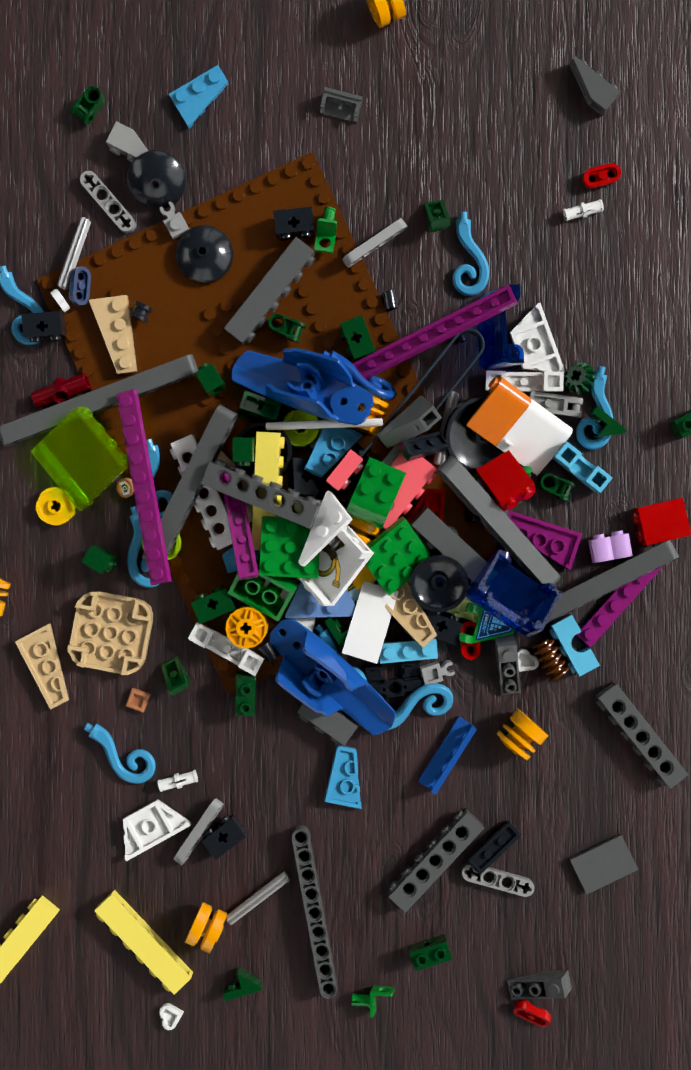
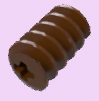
M545 639L531 646V648L538 649L534 655H541L537 661L545 662L541 668H548L545 676L552 675L548 680L549 682L557 680L569 670L568 666H563L565 660L559 659L562 654L556 652L558 646H551L555 642L554 639Z

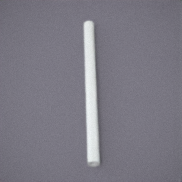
M366 419L365 422L359 425L345 424L332 420L266 423V430L383 426V419Z

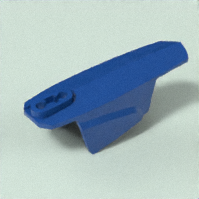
M285 348L283 351L284 358L279 359L247 350L234 364L232 370L233 382L274 401L324 419L359 425L365 422L374 404L372 393L354 384L352 375L339 359L298 348Z
M293 618L281 620L270 633V643L283 657L276 674L275 681L277 684L316 713L328 717L337 711H344L372 735L383 733L392 727L395 720L394 709L349 663L316 634Z

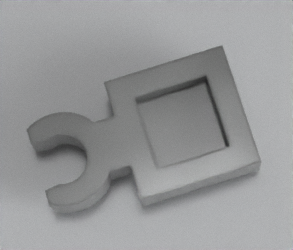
M170 201V211H164L162 206L160 211L163 216L168 217L163 222L172 238L175 239L188 231L189 227L180 212L175 214V206Z
M446 660L442 665L436 661L420 666V673L424 681L423 685L443 681V675L453 676L455 674L453 670L447 671V667L453 665L450 660Z

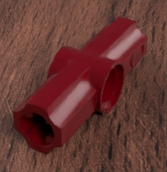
M84 373L69 379L57 378L53 381V385L31 392V397L34 405L39 408L54 402L62 403L69 400L70 396L90 390L91 383L87 374Z

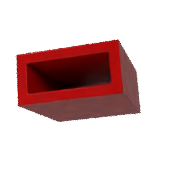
M509 450L476 469L478 480L503 512L513 509L519 502L531 498L536 493L534 482Z
M683 498L633 508L632 518L638 526L636 534L638 542H641L642 546L691 535Z

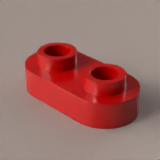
M615 163L590 168L584 173L582 182L589 189L614 184L621 177V168ZM607 173H613V177H609ZM589 177H593L595 182H590Z
M473 621L464 622L461 632L466 633V629L472 627L473 632L469 635H473L476 623ZM460 641L461 654L466 659L474 660L480 655V642L471 644ZM469 646L474 648L472 653L467 652Z
M520 1000L515 1003L513 1012L516 1016L540 1027H548L550 1025L551 1015L547 1010L533 1006L526 1000Z

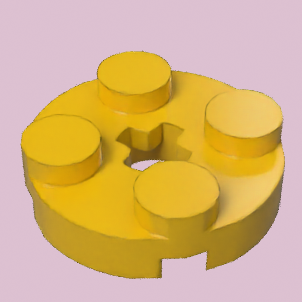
M51 487L39 495L40 497L36 502V511L39 518L51 525H62L75 515L76 503L74 497L66 489ZM54 501L60 503L59 511L51 509Z

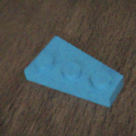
M343 745L336 746L324 797L325 802L362 809L356 748Z

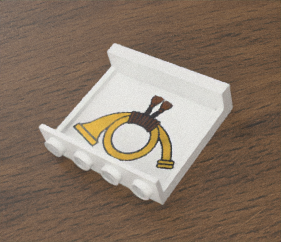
M318 500L317 503L321 505L323 500ZM347 525L320 551L318 579H298L304 584V588L312 593L318 604L321 606H334L374 553Z

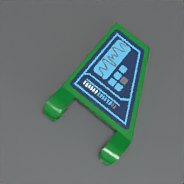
M467 603L466 610L479 615L474 634L469 635L461 632L458 637L461 642L473 644L514 634L518 615Z

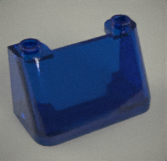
M511 284L510 287L518 302L521 295L520 284ZM501 288L482 294L478 300ZM506 310L477 324L478 331L485 341L484 350L479 357L480 366L488 371L518 369L524 364V352L521 346L518 344H507Z
M498 549L471 584L465 594L466 597L523 636H531L542 632L562 592L552 583L539 585L510 565L512 562L510 554Z

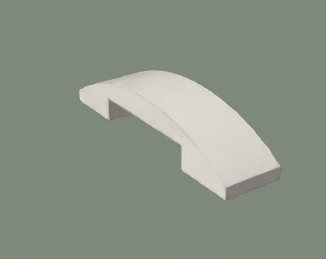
M486 371V390L488 391L491 380L499 376L522 392L563 391L564 372Z
M196 622L188 637L190 641L222 656L256 676L264 661L263 657L252 650L237 647L232 644L227 636L203 624H199V622Z

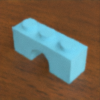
M565 442L552 458L596 494L601 493L613 478L599 466L588 462L582 456V453L568 442Z
M567 614L549 624L551 628L549 633L554 640H558L560 644L558 649L562 656H566L570 662L567 666L572 674L576 673L580 677L600 666L590 648L586 647L580 651H575L572 648V638L581 632L572 614Z
M434 638L424 648L415 640L384 642L379 656L380 664L437 659V641Z

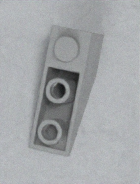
M116 121L106 143L112 153L118 156L123 154L127 156V160L133 162L137 156L148 151V149L133 129Z

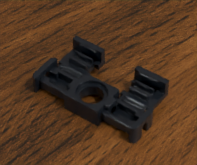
M418 660L401 662L402 668L405 671L403 677L384 679V676L381 677V671H383L382 664L365 665L367 681L380 695H386V698L405 696V692H413L423 686L424 683L423 677L420 675ZM391 683H398L400 689L397 692H392L389 690V686Z

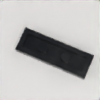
M438 431L400 441L397 447L407 461L446 451L450 444L442 433Z
M507 820L467 861L481 875L522 835Z

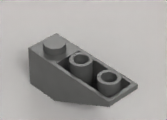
M575 56L570 67L586 103L603 116L616 100L620 91L614 83L606 81L599 71L592 70L585 60L578 59Z
M420 396L379 432L377 436L385 447L389 448L400 441L428 431L442 417L429 401Z
M514 635L494 638L501 695L520 693L518 653Z
M550 970L507 980L511 999L566 998L572 989L568 970Z

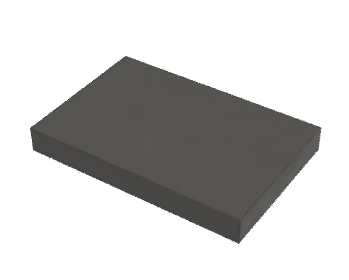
M621 834L569 858L586 894L638 870Z

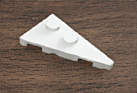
M331 491L325 493L298 561L301 566H306L353 520Z

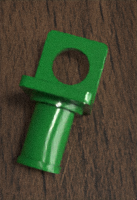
M325 207L323 219L318 218L314 251L333 253L337 230V221L334 220L336 209L333 207ZM326 239L330 242V246L323 248L319 242Z
M373 985L370 995L353 993L352 1006L369 1007L370 1018H373L376 1012V996L392 997L395 987Z

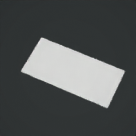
M363 581L342 650L343 654L376 664L378 663L392 616L385 608V605L387 603L393 610L396 600L386 594L381 586ZM399 591L393 592L392 596L397 598Z

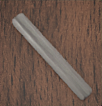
M81 217L57 283V286L61 289L67 290L70 285L71 271L77 265L91 221L87 218Z
M452 391L446 400L440 429L443 436L447 419L458 403L459 394ZM447 450L435 453L434 464L441 465L445 461Z
M284 871L228 913L226 916L227 922L232 925L289 882V875Z

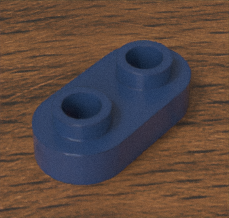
M84 266L75 267L70 274L69 299L76 306L85 305L90 297L91 273Z

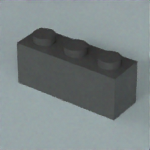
M303 703L297 711L300 714V719L306 723L310 721L316 725L314 728L320 733L324 734L326 732L331 736L330 739L337 745L341 743L345 746L358 727L356 722L340 711L326 717L323 714L316 713Z

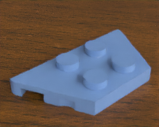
M301 582L285 618L352 617L356 605L346 589L334 606H321L316 602L312 593L304 588V584Z

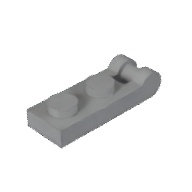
M530 391L529 397L552 414L581 418L580 405L583 404V398ZM568 403L573 404L572 410H567Z

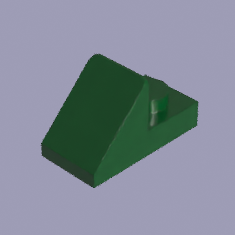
M443 200L424 203L430 232L446 230L448 226H451L450 217Z
M598 406L592 407L588 412L596 424H602V427L594 437L625 434L627 432L623 426Z
M329 617L325 619V623L341 650H343L349 628L341 632L342 626L338 619Z
M178 656L161 664L169 693L172 696L189 688L190 678Z
M238 968L237 976L239 983L231 982L227 984L223 991V997L225 1001L262 991L263 981L242 968Z

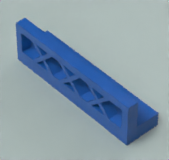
M458 716L421 774L418 782L428 787L436 795L476 732V727Z

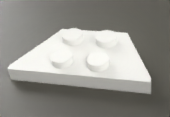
M538 303L509 333L523 370L565 373L541 303Z
M158 799L126 816L123 819L125 860L132 859L191 826V822Z

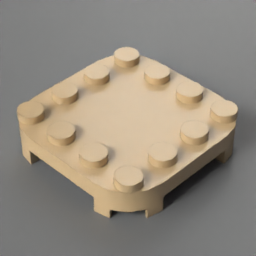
M92 591L83 595L75 606V618L70 644L68 645V653L77 666L82 668L87 667L121 675H129L138 671L143 666L147 656L153 624L152 607L141 599L107 592Z

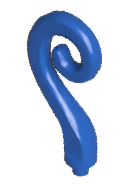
M326 351L323 352V355L339 359L352 375L353 381L371 392L372 395L384 400L396 398L395 388L386 380L373 376L367 381L349 360L337 352L332 351L331 354Z

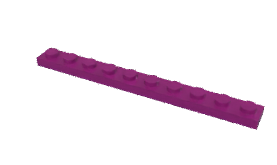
M507 285L352 364L367 380L517 305L518 302L510 285Z
M132 389L117 393L116 395L150 584L157 585L172 582L138 392Z

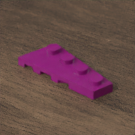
M508 510L510 520L539 552L571 570L582 533Z

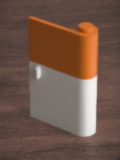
M495 377L488 386L490 388L489 396L469 419L466 426L503 452L509 450L520 464L531 467V472L538 476L571 436L573 429L503 377Z

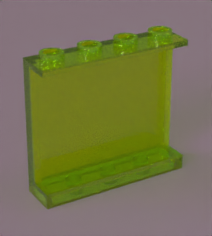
M85 406L74 408L31 451L79 511L93 504V500L126 469L130 468L128 456L122 453L117 447L115 440L108 436L104 427L95 420L92 412Z

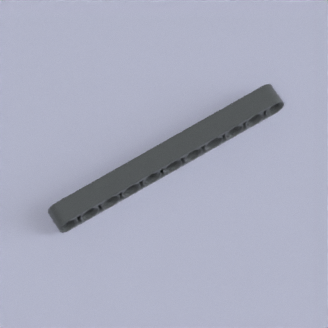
M192 354L183 356L1 425V443L3 447L11 446L117 406V393L135 389L138 392V397L196 376L195 372L199 370Z

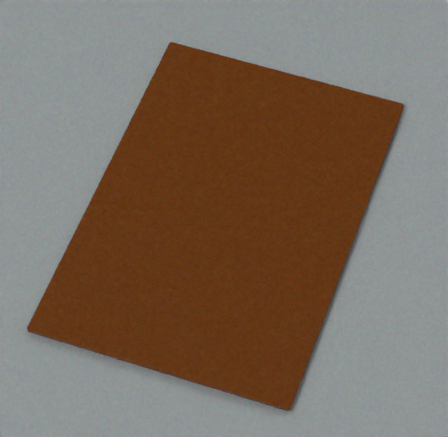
M308 153L181 212L189 229L201 225L215 227L228 237L232 245V265L225 276L215 282L207 284L196 283L188 279L180 271L176 262L175 251L181 236L173 239L163 221L78 260L76 267L84 266L91 273L89 300L127 295L130 311L135 307V300L153 309L152 313H149L147 316V323L131 316L137 364L136 373L117 374L90 302L88 301L85 305L76 306L69 299V287L67 290H64L57 286L63 267L37 280L50 311H61L65 315L66 337H63L79 374L84 373L89 377L91 389L87 390L88 392L190 354L193 355L197 367L205 363H213L225 382L227 389L213 397L206 393L197 375L139 397L146 440L152 439L153 444L158 445L160 452L159 469L153 479L155 491L167 490L173 495L182 478L178 470L180 464L177 459H173L170 449H172L171 443L191 434L195 436L197 443H199L216 408L222 405L238 414L245 391L265 397L232 380L234 364L247 350L279 359L284 358L283 351L285 348H298L323 354L324 351L330 354L332 351H335L351 363H354L353 358H349L345 349V347H348L346 339H341L338 329H341V322L360 315L364 318L376 351L400 340L387 311H385L384 304L363 259L349 268L342 261L357 246L313 153ZM312 206L315 234L309 238L295 237L314 250L318 218L323 219L325 207L335 208L334 220L337 221V230L333 253L314 251L315 261L309 268L306 266L302 271L303 276L301 279L290 286V293L287 297H282L279 300V306L274 313L270 312L266 317L268 320L262 328H257L254 332L256 334L254 339L250 343L246 342L245 345L241 344L225 331V326L295 239V237H292L291 240H281L276 237L273 211ZM293 221L292 226L296 228L297 223ZM326 239L319 242L323 248L330 246V242ZM201 249L199 253L205 254L206 249ZM58 289L70 306V309L64 312L50 292ZM278 313L307 325L299 338L300 343H294L272 332L268 323L271 315ZM275 319L272 322V326L275 328H280L283 325L280 319ZM354 335L351 341H356L357 344L361 337ZM409 359L375 375L390 383L397 393L396 398L393 400L381 399L389 404L387 410L378 409L386 413L385 417L376 416V418L383 419V425L419 381ZM421 384L399 410L395 418L418 397L423 396L428 401ZM282 404L276 422H283L288 413L298 409ZM117 405L98 412V415L127 478L132 479L119 406ZM237 417L221 450L232 462L233 438L238 437L242 430L254 424V422ZM435 423L428 431L416 437L440 431L439 423ZM299 429L298 433L304 432L305 429ZM357 431L363 434L357 443L365 449L374 436ZM378 437L366 453L368 457L382 462L394 446L386 448ZM292 445V458L309 459L313 448L311 446L302 448ZM192 453L184 455L185 463H189ZM435 454L423 457L434 467L438 468L440 466L433 462ZM287 467V469L281 475H279L283 476V485L281 489H284L286 491H288ZM435 471L434 473L437 476L429 485L425 483L422 488L424 490L425 488L445 489L443 522L447 526L454 527L458 532V536L496 571L502 569L504 564L489 531L481 522H465V504ZM202 488L199 493L202 499L207 498L209 495L207 488ZM219 492L225 504L224 494ZM353 493L349 495L338 496V498H344L347 500L346 507L344 508L345 510H347ZM420 497L417 500L413 498L410 502L413 506L406 515L402 513L398 519L403 516L407 520ZM165 498L159 500V512L165 511L168 506ZM193 505L180 531L181 549L175 558L168 560L175 582L196 624L199 621L191 605L195 601L194 597L203 593L206 596L213 594L212 590L223 586L224 589L227 587L230 589L238 572L227 573L222 557L225 552L233 547V544L221 550H217L216 547L213 548L209 540L211 534L209 530L204 529L201 522L204 518L201 512L198 513ZM211 505L207 508L209 516L212 517L216 514L217 509L215 506ZM250 522L249 525L252 533V522ZM222 523L216 524L215 532L217 534L224 532V525ZM372 535L368 536V538L371 540H374L376 538ZM437 548L428 550L431 556L441 553ZM293 595L279 622L266 615L269 626L265 638L257 646L248 649L263 657L258 648L268 641L270 642V633L285 618L295 595ZM233 597L237 609H239L240 607L249 606L246 603ZM211 599V603H209V606H213L216 609L218 601H213ZM237 609L202 624L227 636L225 630L226 621L230 614ZM316 617L312 632L316 635L319 634L315 627L320 623L325 629L328 628L325 619L329 617ZM332 617L333 619L337 618L342 626L341 632L350 627L352 617ZM245 622V625L242 626V629H245V631L248 633V630L252 629V627L248 626V624ZM207 649L228 694L235 692L236 671L245 670ZM277 650L276 652L279 656L269 663L264 658L256 674V682L277 673L283 659Z

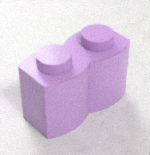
M622 530L611 532L612 536L604 537V534L592 536L593 540H588L592 563L633 556L629 533L623 534Z

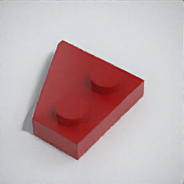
M425 488L407 522L409 523L425 505L443 521L445 489Z

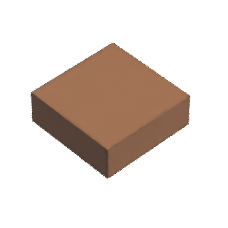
M132 688L126 707L144 713L151 694Z

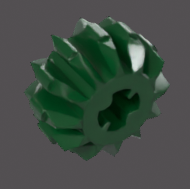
M577 361L576 365L570 364L571 369H565L567 373L564 376L566 381L565 387L569 388L570 392H576L579 395H582L583 390L589 392L588 387L595 386L592 381L597 379L594 375L595 369L590 367V364L587 362Z

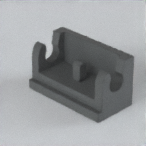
M325 87L320 105V114L357 123L362 106V96Z

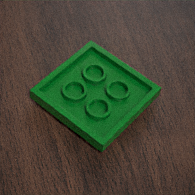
M262 516L259 576L318 579L320 552L306 566H301L298 562L311 528L309 529L282 517Z
M402 516L367 545L374 554L365 565L386 594L390 596L411 578L416 565L431 555L410 524Z

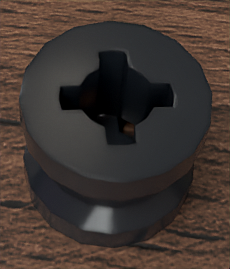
M135 300V307L130 311L129 315L141 322L147 323V316L149 313H152L153 309Z

